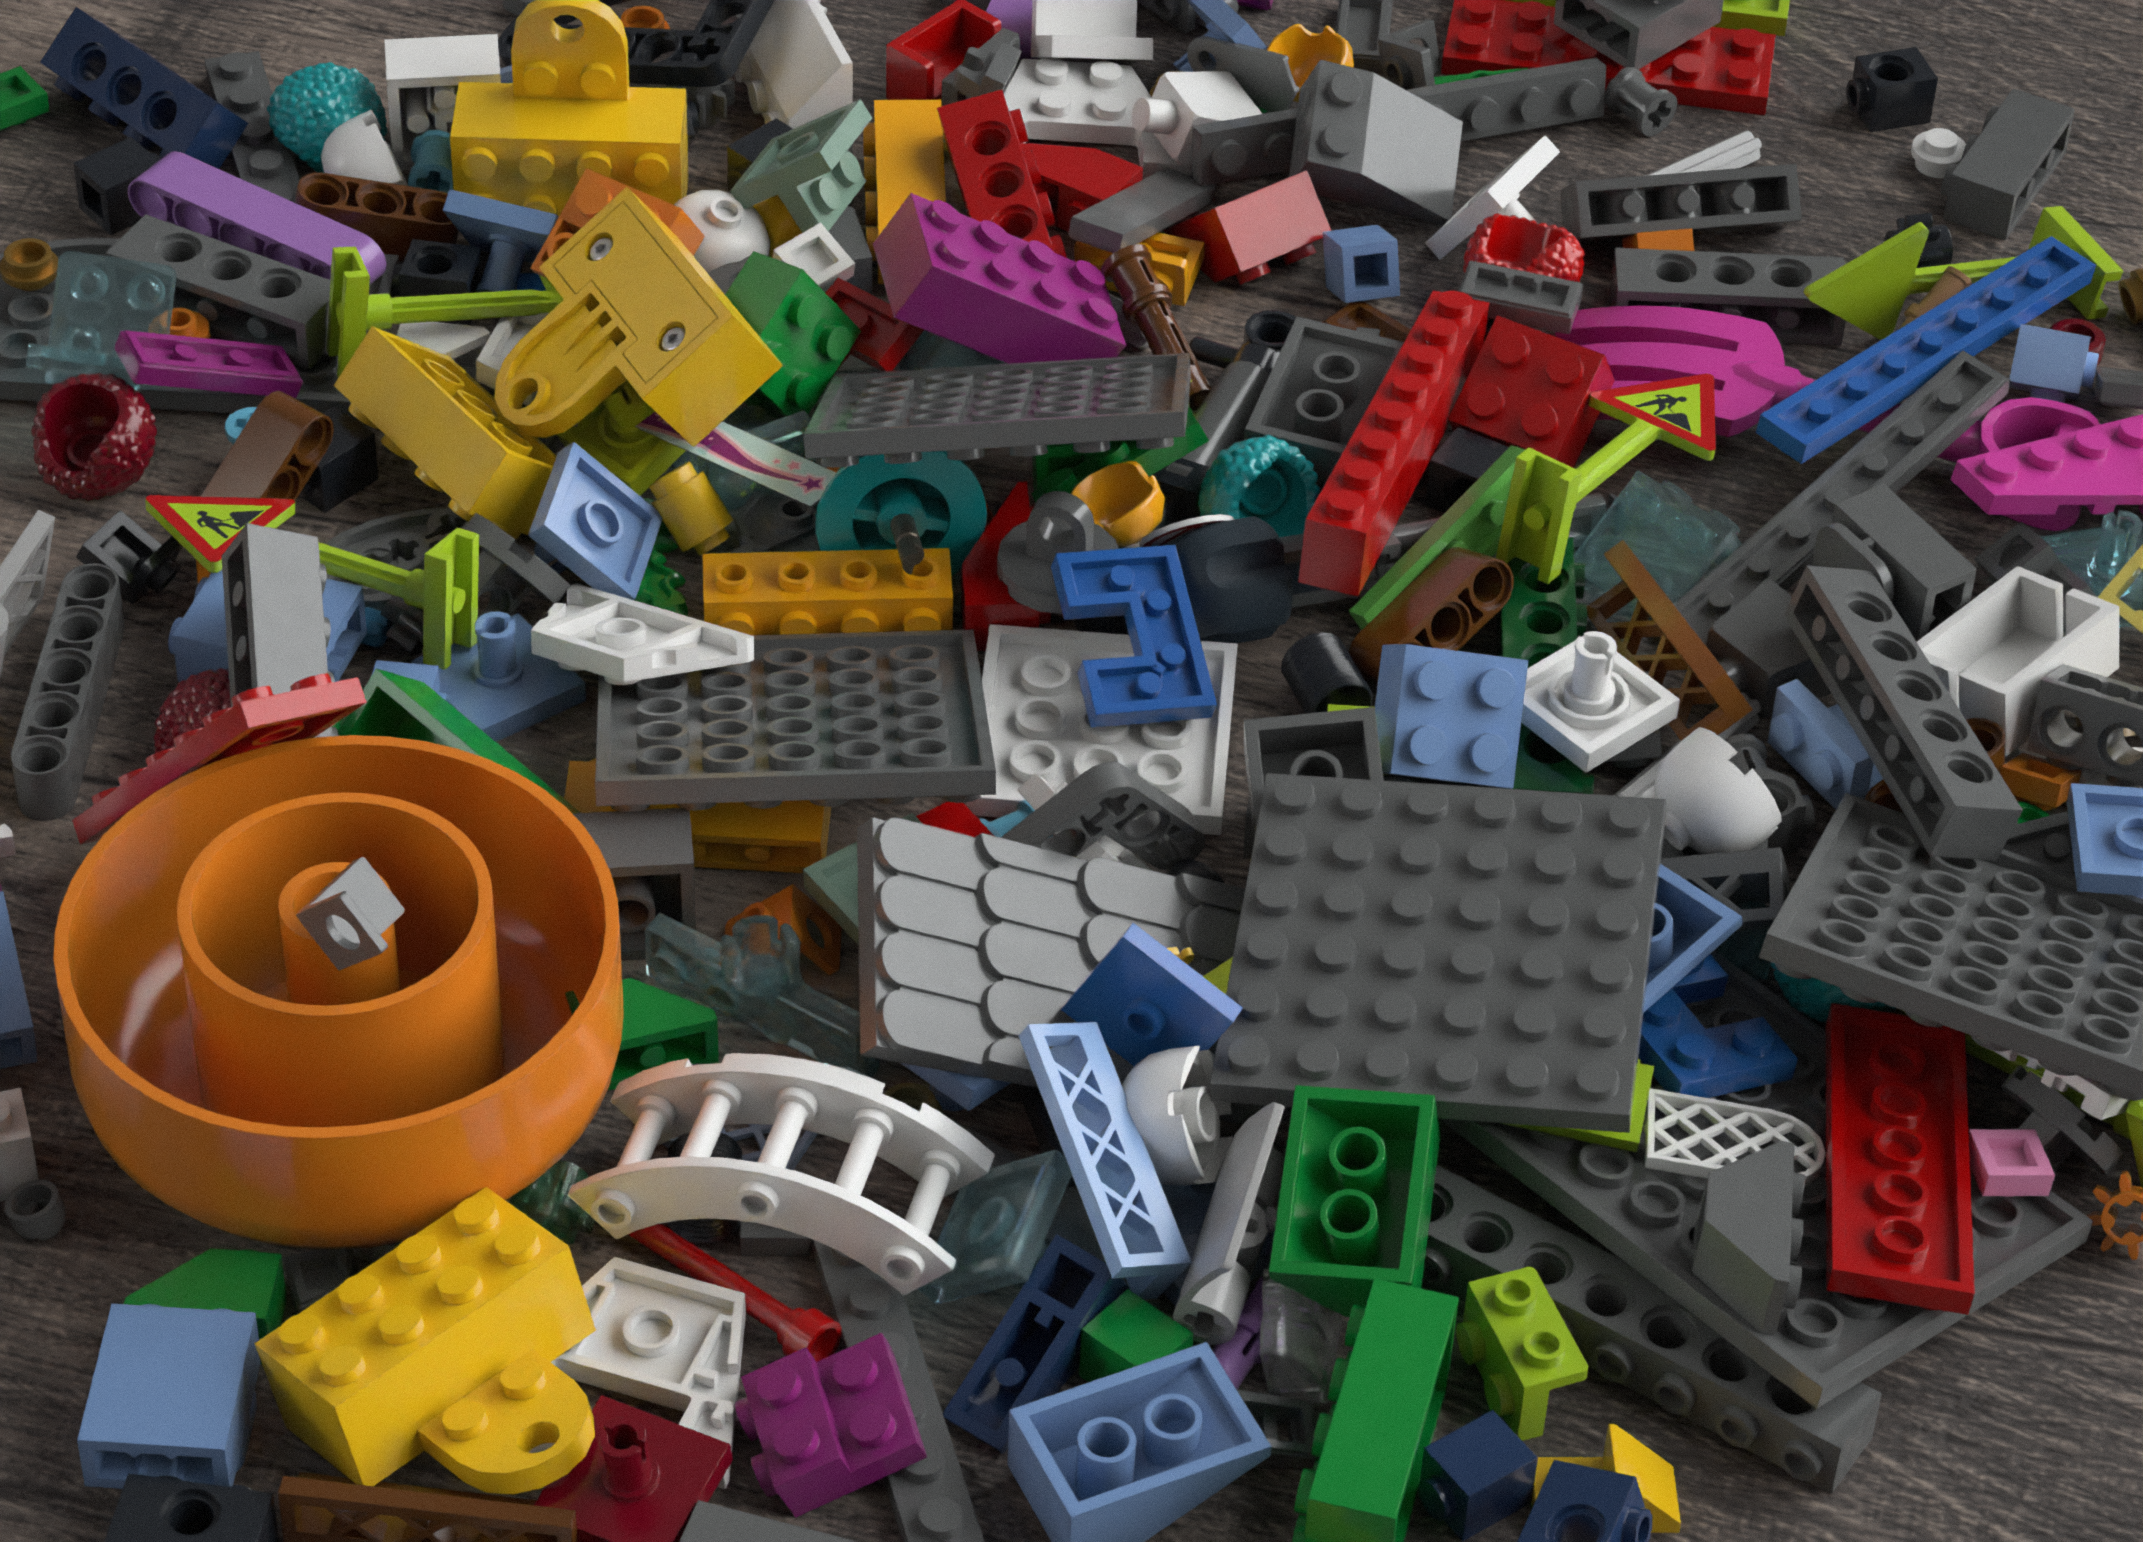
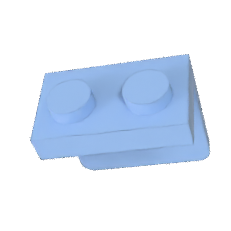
M1798 679L1777 687L1768 743L1835 809H1837L1845 793L1865 799L1868 791L1883 778L1839 705L1836 704L1827 708Z

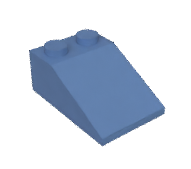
M1207 1342L1009 1410L1007 1465L1051 1542H1145L1271 1456L1270 1443Z

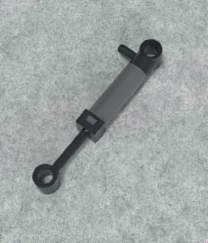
M1265 310L1253 314L1246 321L1244 341L1239 349L1199 336L1191 340L1189 346L1197 361L1223 368L1224 371L1194 414L1209 441L1153 474L1165 497L1162 521L1153 531L1186 519L1200 517L1198 500L1202 490V480L1221 450L1228 449L1236 442L1244 441L1245 427L1296 319L1294 315L1278 310ZM1124 615L1075 619L1076 627L1079 631L1129 635Z

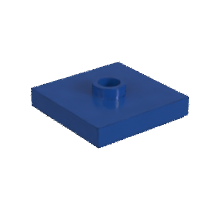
M1132 923L1072 993L1061 1010L1077 1023L1097 1022L1105 1044L1135 1066L1148 1055L1168 1049L1200 1046L1198 1051L1209 1050L1234 1022L1243 1007L1139 926Z

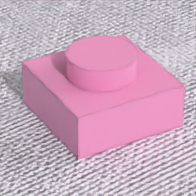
M2035 1129L1969 1130L1970 1167L1982 1196H2049L2055 1174Z

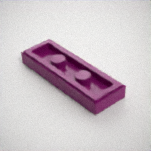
M125 330L120 331L114 347L131 380L136 384L265 396L272 392L281 391L293 398H297L303 383L284 348L277 345Z

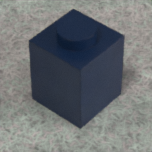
M1492 1410L1424 1447L1418 1493L1428 1513L1434 1519L1444 1521L1462 1541H1465L1531 1504L1538 1457Z

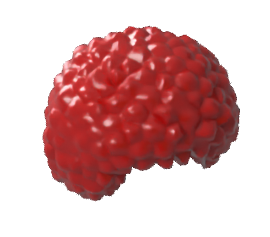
M1496 213L1483 219V223L1477 225L1474 235L1467 242V249L1463 257V271L1465 274L1469 261H1476L1580 283L1584 268L1583 257L1585 251L1580 246L1576 237L1564 227L1548 226L1546 223L1538 224L1535 220H1528L1525 217L1519 218L1514 214L1508 216Z

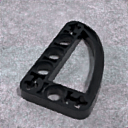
M631 0L599 1L610 7ZM710 0L694 30L624 27L628 40L629 83L690 87H713L724 83L737 71L774 0ZM737 14H743L736 21L727 25H721L728 18ZM560 15L554 18L556 24L565 29H576L582 26L569 24L578 19L572 15ZM518 16L507 26L498 39L499 56L505 67L512 65L511 47ZM674 51L666 59L652 63L660 55Z

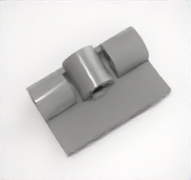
M1272 1102L1247 1119L1235 1133L1227 1149L1191 1259L1192 1263L1189 1265L1173 1313V1320L1191 1331L1194 1341L1200 1343L1207 1342L1209 1345L1223 1344L1230 1341L1235 1335L1250 1287V1276L1255 1269L1266 1239L1268 1224L1272 1218L1281 1189L1285 1159L1272 1146L1285 1108L1284 1105Z

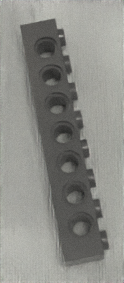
M1438 1165L1436 1166L1422 1279L1424 1284L1437 1287L1466 1302L1468 1282L1525 1267H1533L1541 1278L1588 1367L1596 1370L1607 1380L1623 1384L1657 1402L1668 1412L1684 1416L1720 1435L1731 1445L1745 1448L1783 1468L1794 1478L1808 1481L1830 1494L1833 1493L1871 1441L1880 1405L1881 1392L1860 1382L1816 1409L1622 1259Z

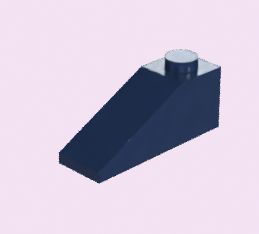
M1056 1234L943 1412L944 1419L1004 1454L1008 1449L1009 1410L1056 1394L1075 1373L1080 1364L1081 1329L1127 1289L1130 1290L1123 1278H1112L1105 1262Z

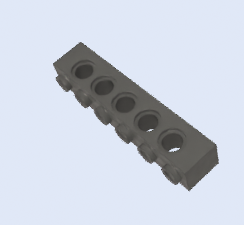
M1807 565L1784 616L1928 854L1933 857L1997 860L2010 834L2015 830L2023 809L1873 572L1869 570Z

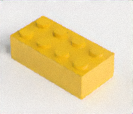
M372 326L333 385L351 402L348 411L364 424L381 430L385 434L381 439L382 444L396 455L406 460H412L418 466L414 474L422 482L437 491L446 492L452 498L448 506L458 516L469 522L474 514L478 513L515 539H518L521 533L528 535L557 456L537 437L526 436L500 414L494 397L451 357Z

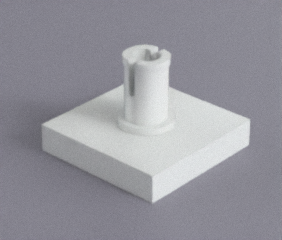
M1544 135L1484 185L1425 244L1440 260L1476 230L1477 225L1483 223V219L1496 213L1508 216L1514 214L1519 218L1525 217L1528 220H1535L1517 200L1520 197L1519 192L1560 151Z

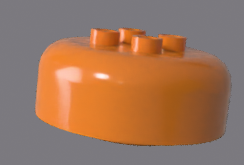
M348 735L281 742L215 761L178 778L154 792L128 811L91 849L69 884L60 906L54 933L53 960L71 1076L80 1103L104 1148L120 1168L133 1180L165 1204L209 1226L236 1236L268 1244L306 1249L337 1250L400 1243L414 1236L454 1209L460 1202L473 1196L485 1187L507 1201L557 1163L581 1137L596 1115L608 1091L621 1044L624 1009L618 898L612 874L601 850L587 829L567 807L534 782L487 758L457 748L421 740L389 736ZM360 857H365L403 906L405 912L381 934L388 944V948L382 954L338 971L296 917V914L351 862ZM574 990L580 1005L572 1015L565 992Z

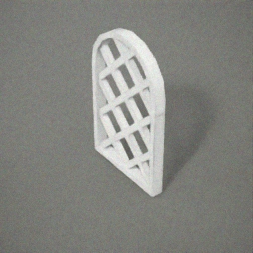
M1650 1088L1644 1125L1645 1168L1707 1178L1708 1173L1723 1167L1720 1164L1726 1163L1728 1165L1737 1161L1738 1159L1735 1157L1746 1152L1755 1153L1762 1148L1759 1146L1770 1141L1775 1143L1779 1141L1790 1142L1783 1135L1791 1132L1806 1143L1799 1147L1794 1146V1161L1797 1160L1807 1168L1806 1171L1800 1172L1805 1174L1804 1186L1809 1185L1819 1177L1826 1154L1822 1140L1809 1125L1792 1115L1767 1108ZM1655 1107L1667 1117L1655 1122ZM1701 1113L1715 1125L1705 1130H1700L1688 1118ZM1722 1116L1731 1118L1725 1120ZM1745 1122H1750L1762 1134L1749 1139L1735 1127ZM1677 1124L1691 1136L1681 1141H1676L1664 1129ZM1725 1132L1738 1145L1725 1150L1712 1138ZM1655 1137L1667 1147L1654 1152ZM1701 1143L1715 1155L1701 1161L1688 1149ZM1813 1152L1815 1161L1812 1158H1810L1807 1154ZM1677 1154L1680 1158L1671 1157V1156H1674V1155Z

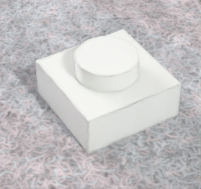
M822 223L815 225L777 247L773 252L774 259L803 269L824 292L829 289L837 277L846 281L854 276L855 262Z

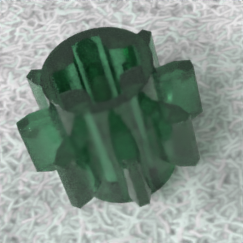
M559 1160L533 1183L514 1195L510 1201L518 1207V1210L566 1244H574L578 1231L591 1234L596 1222L568 1196L572 1185L589 1176L582 1168L567 1161Z

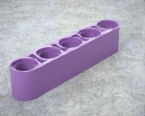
M173 151L166 154L135 178L128 186L130 203L141 217L146 214L329 280L331 279L333 247L356 246L370 275L369 286L386 271V260L381 248L372 238L364 233L181 152Z

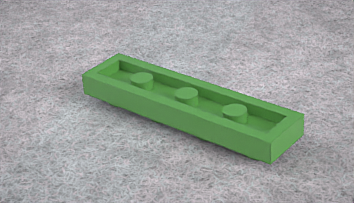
M1511 445L1349 610V613L1361 630L1448 549L1462 547L1491 557L1497 553L1516 457L1526 449Z

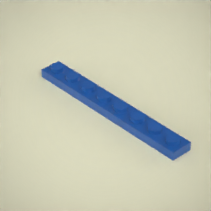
M2050 236L1760 414L1755 433L1802 464L1914 394L1960 352L1965 351L1971 356H1975L2018 329L2021 324H2026L2090 284L2096 264Z

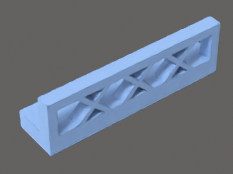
M1097 1022L1028 1024L1019 1034V1039L1111 1277L1126 1278L1130 1290L1143 1300L1157 1299L1192 1262L1143 1138L1139 1134L1128 1111L1126 1095Z

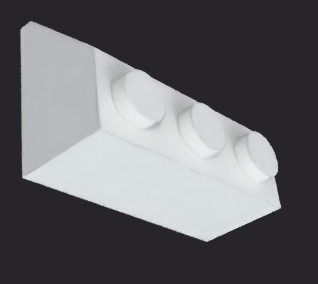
M774 0L734 75L739 83L745 82L748 88L751 108L755 114H762L765 124L777 118L795 129L853 103V62L818 0ZM853 144L847 151L853 153Z

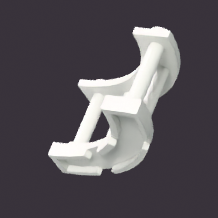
M731 1053L725 1054L722 1063L692 1066L689 1058L676 1060L644 1070L619 1082L610 1102L635 1124L616 1168L597 1173L572 1185L568 1196L616 1240L649 1226L688 1219H729L784 1229L840 1251L885 1279L902 1295H906L954 1269L956 1259L929 1237L942 1199L988 1174L995 1154L967 1130L927 1104L922 1103L919 1111L905 1103L882 1094L885 1084L873 1078L840 1067L806 1059L771 1054ZM724 1125H773L758 1162L710 1157ZM801 1129L850 1143L835 1184L798 1171L785 1169ZM690 1132L680 1157L650 1160L656 1145ZM876 1155L898 1167L919 1182L905 1220L861 1196Z

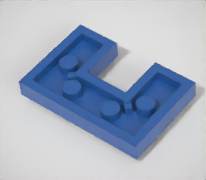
M1176 545L1056 553L1051 570L1064 620L1124 615L1134 656L1082 660L1077 675L1090 727L1212 718L1217 702Z
M1711 954L1643 1013L1639 1059L1643 1064L1654 1066L1653 1076L1665 1091L1704 1098L1791 1080L1798 1058L1764 1017L1705 1029L1685 1005L1724 995L1728 974Z

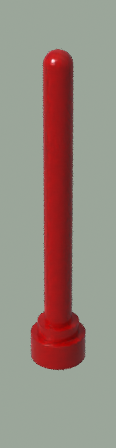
M662 1223L628 1234L692 1278L745 1293L746 1314L777 1333V1342L782 1345L784 1356H788L806 1347L815 1361L818 1362L833 1355L837 1350L842 1336L841 1325L816 1308L805 1310L801 1307L792 1310Z

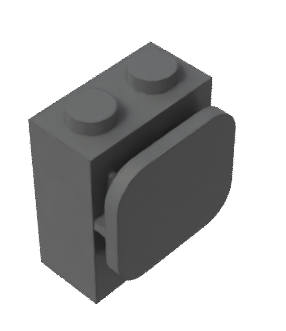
M1556 0L1553 24L1625 68L1635 67L1639 70L1721 22L1724 0Z
M1885 484L1857 495H1851L1843 501L1835 503L1832 524L1822 527L1817 534L1812 566L1872 571L1916 642L1970 602L1977 570L1975 566Z

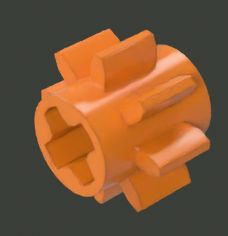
M2125 1170L2120 1175V1188L2116 1189L2113 1193L2105 1186L2096 1185L2093 1194L2105 1206L2103 1211H2094L2088 1214L2087 1217L2093 1220L2092 1226L2102 1225L2106 1233L2100 1247L2103 1252L2110 1249L2116 1242L2127 1245L2130 1258L2137 1260L2140 1242L2143 1241V1228L2138 1224L2132 1223L2124 1230L2115 1223L2119 1214L2117 1208L2113 1206L2115 1202L2127 1207L2136 1200L2143 1205V1188L2132 1185L2131 1176Z

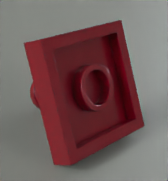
M601 1395L592 1409L595 1437L586 1457L567 1475L546 1485L534 1506L576 1510L578 1542H680L697 1501L709 1502L733 1461L730 1444Z

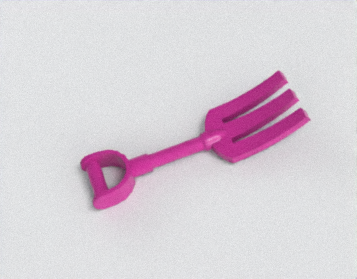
M1668 306L1590 308L1577 311L1570 334L1555 332L1558 338L1605 354L1615 379L1611 389L1705 373L1712 374L1715 387V433L1725 437L1739 434L1758 423L1760 414L1816 380L1805 377L1796 368L1785 366L1779 340L1767 323L1730 314ZM2034 397L2011 399L1991 408L1983 421L1978 420L1939 454L1937 458L1956 463L1960 459L2100 424L2098 419L2089 411L2066 403ZM1901 403L1896 404L1857 430L1869 433L1896 410ZM1600 412L1596 420L1618 419ZM2059 505L2055 514L2003 516L2044 530L2059 531L2075 524L2080 515L2081 505Z

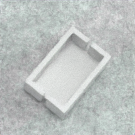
M2017 566L1918 640L1917 643L1965 719L1986 718L1996 722L2003 728L2006 734L2005 756H2007L2029 739L2041 679L2063 664L2108 677L2119 668V606L2072 588L2066 593V636L2063 637V584Z

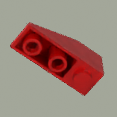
M1031 143L1020 144L1022 152L1033 150L1038 164L1042 183L1033 185L1035 193L1047 192L1055 220L1054 226L1068 232L1072 216L1142 180L1143 167L1096 148Z
M1027 481L1017 482L962 563V629H974L977 651H986L990 624L1039 628V624H1050L1051 613L1037 611L1016 602L1008 594V586L1002 580L1000 583L997 575V556L1001 540L1013 527L1028 521L1029 515L1034 506L1029 504Z

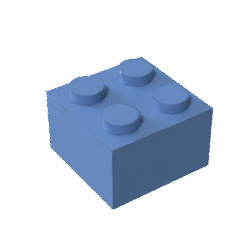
M1409 644L1382 645L1375 715L1383 774L1513 789L1529 660Z

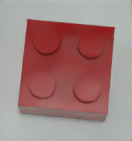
M1497 315L1448 417V421L1453 432L1459 427L1508 447L1512 445L1523 449L1532 448L1574 468L1600 411L1588 405L1590 393L1611 389L1615 379L1605 354Z

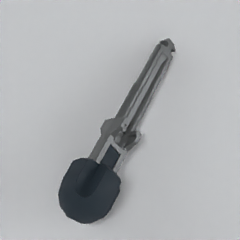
M1598 493L1586 495L1576 503V508L1573 512L1568 537H1574V548L1603 543V535L1607 531L1615 538H1619L1631 524L1632 506L1612 493L1609 494L1608 505H1606L1604 498ZM1256 516L1211 523L1184 534L1173 545H1176L1200 641L1241 643L1269 638L1278 629L1279 625L1287 622L1291 615V608L1346 598L1360 600L1440 518L1396 525L1359 596L1298 582L1304 533L1279 537L1269 524Z

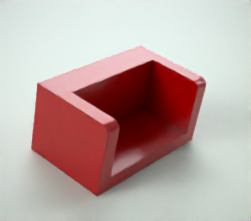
M957 0L886 44V99L941 100L942 104V80L963 63L968 48L975 47L979 49L1001 30V21L966 0Z

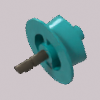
M947 451L922 452V460L904 464L885 463L884 454L859 456V464L840 467L826 486L817 507L815 520L816 536L821 551L897 549L903 570L912 575L914 566L923 560V549L949 548L952 577L962 569V563L985 531L987 517L986 502L982 488L974 473L961 460L947 459Z

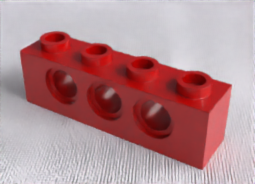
M1002 89L937 107L945 143L968 217L980 222L983 220L994 222L1008 234L1027 242L1032 240L1039 241L1048 246L1054 253L1067 258L1060 234L1049 237L1047 227L1055 225L1047 192L1036 194L1033 185L1042 183L1033 150L1022 152L1020 146L1021 143L1029 141L1020 109L1009 111Z

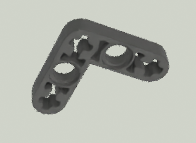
M1105 762L1088 769L1001 837L1076 857L1103 835H1106L1161 870H1170L1177 862L1183 859L1194 860L1205 846V836L1188 808L1117 762Z

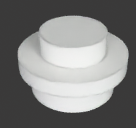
M1934 128L1920 133L1914 138L1911 154L1915 159L1916 168L1921 173L1929 177L1944 178L1951 163L1959 164L1961 162L1966 143L1948 129Z

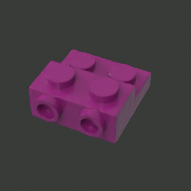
M882 1332L818 1362L815 1361L805 1347L741 1377L747 1397L736 1401L735 1409L748 1438L752 1442L759 1439L763 1450L762 1453L751 1457L754 1473L766 1496L771 1497L778 1494L795 1518L927 1458L892 1347Z

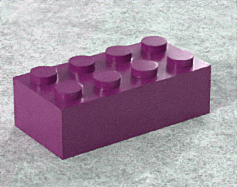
M910 193L873 243L894 318L1008 364L1117 357L1126 346L1117 320V313L1113 308L1105 284V277L1098 268L1087 261L1079 260L1075 262L1058 255L1039 241L1032 240L1027 242L1008 234L994 222L988 220L980 222L958 213L955 208L944 201L934 200L932 202Z

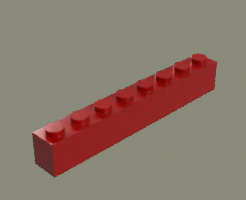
M1432 291L1306 517L1299 583L1359 596L1449 425L1448 417L1484 344L1489 302L1472 299L1471 296L1460 291Z

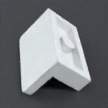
M1032 0L1031 57L1153 60V38H1136L1137 0Z

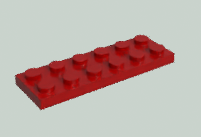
M1454 0L1442 56L1441 74L1459 75L1469 74L1478 70L1532 69L1597 58L1606 65V91L1610 81L1625 67L1553 24L1555 7L1545 6L1534 1L1521 3L1505 0ZM1711 27L1640 68L1639 71L1645 77V82L1655 89H1666L1675 95L1679 105L1765 115L1776 35L1760 33L1757 30L1748 28L1735 30Z
M324 673L293 683L290 686L291 691L273 695L270 686H261L233 696L231 698L233 707L202 718L203 728L175 737L173 739L174 748L166 749L145 759L147 767L120 776L118 778L120 786L93 795L91 797L93 806L72 820L80 845L100 840L128 811L154 792L188 773L215 761L269 745L315 738L367 703L359 678L355 677L332 682L330 675Z
M1831 1003L1826 1021V1291L1849 1294L1858 1298H1872L1919 1306L1928 1310L1969 1314L1975 1295L1965 1033L1947 1026H1925L1905 1015Z

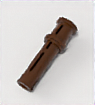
M1135 244L1121 248L1104 261L1101 266V272L1108 282L1114 283L1124 302L1122 313L1125 319L1134 325H1138L1153 355L1190 353L1192 382L1190 383L1188 404L1192 411L1197 410L1212 387L1197 363L1198 361L1170 309L1172 306V293L1165 284L1159 283L1150 266L1152 255L1145 245Z

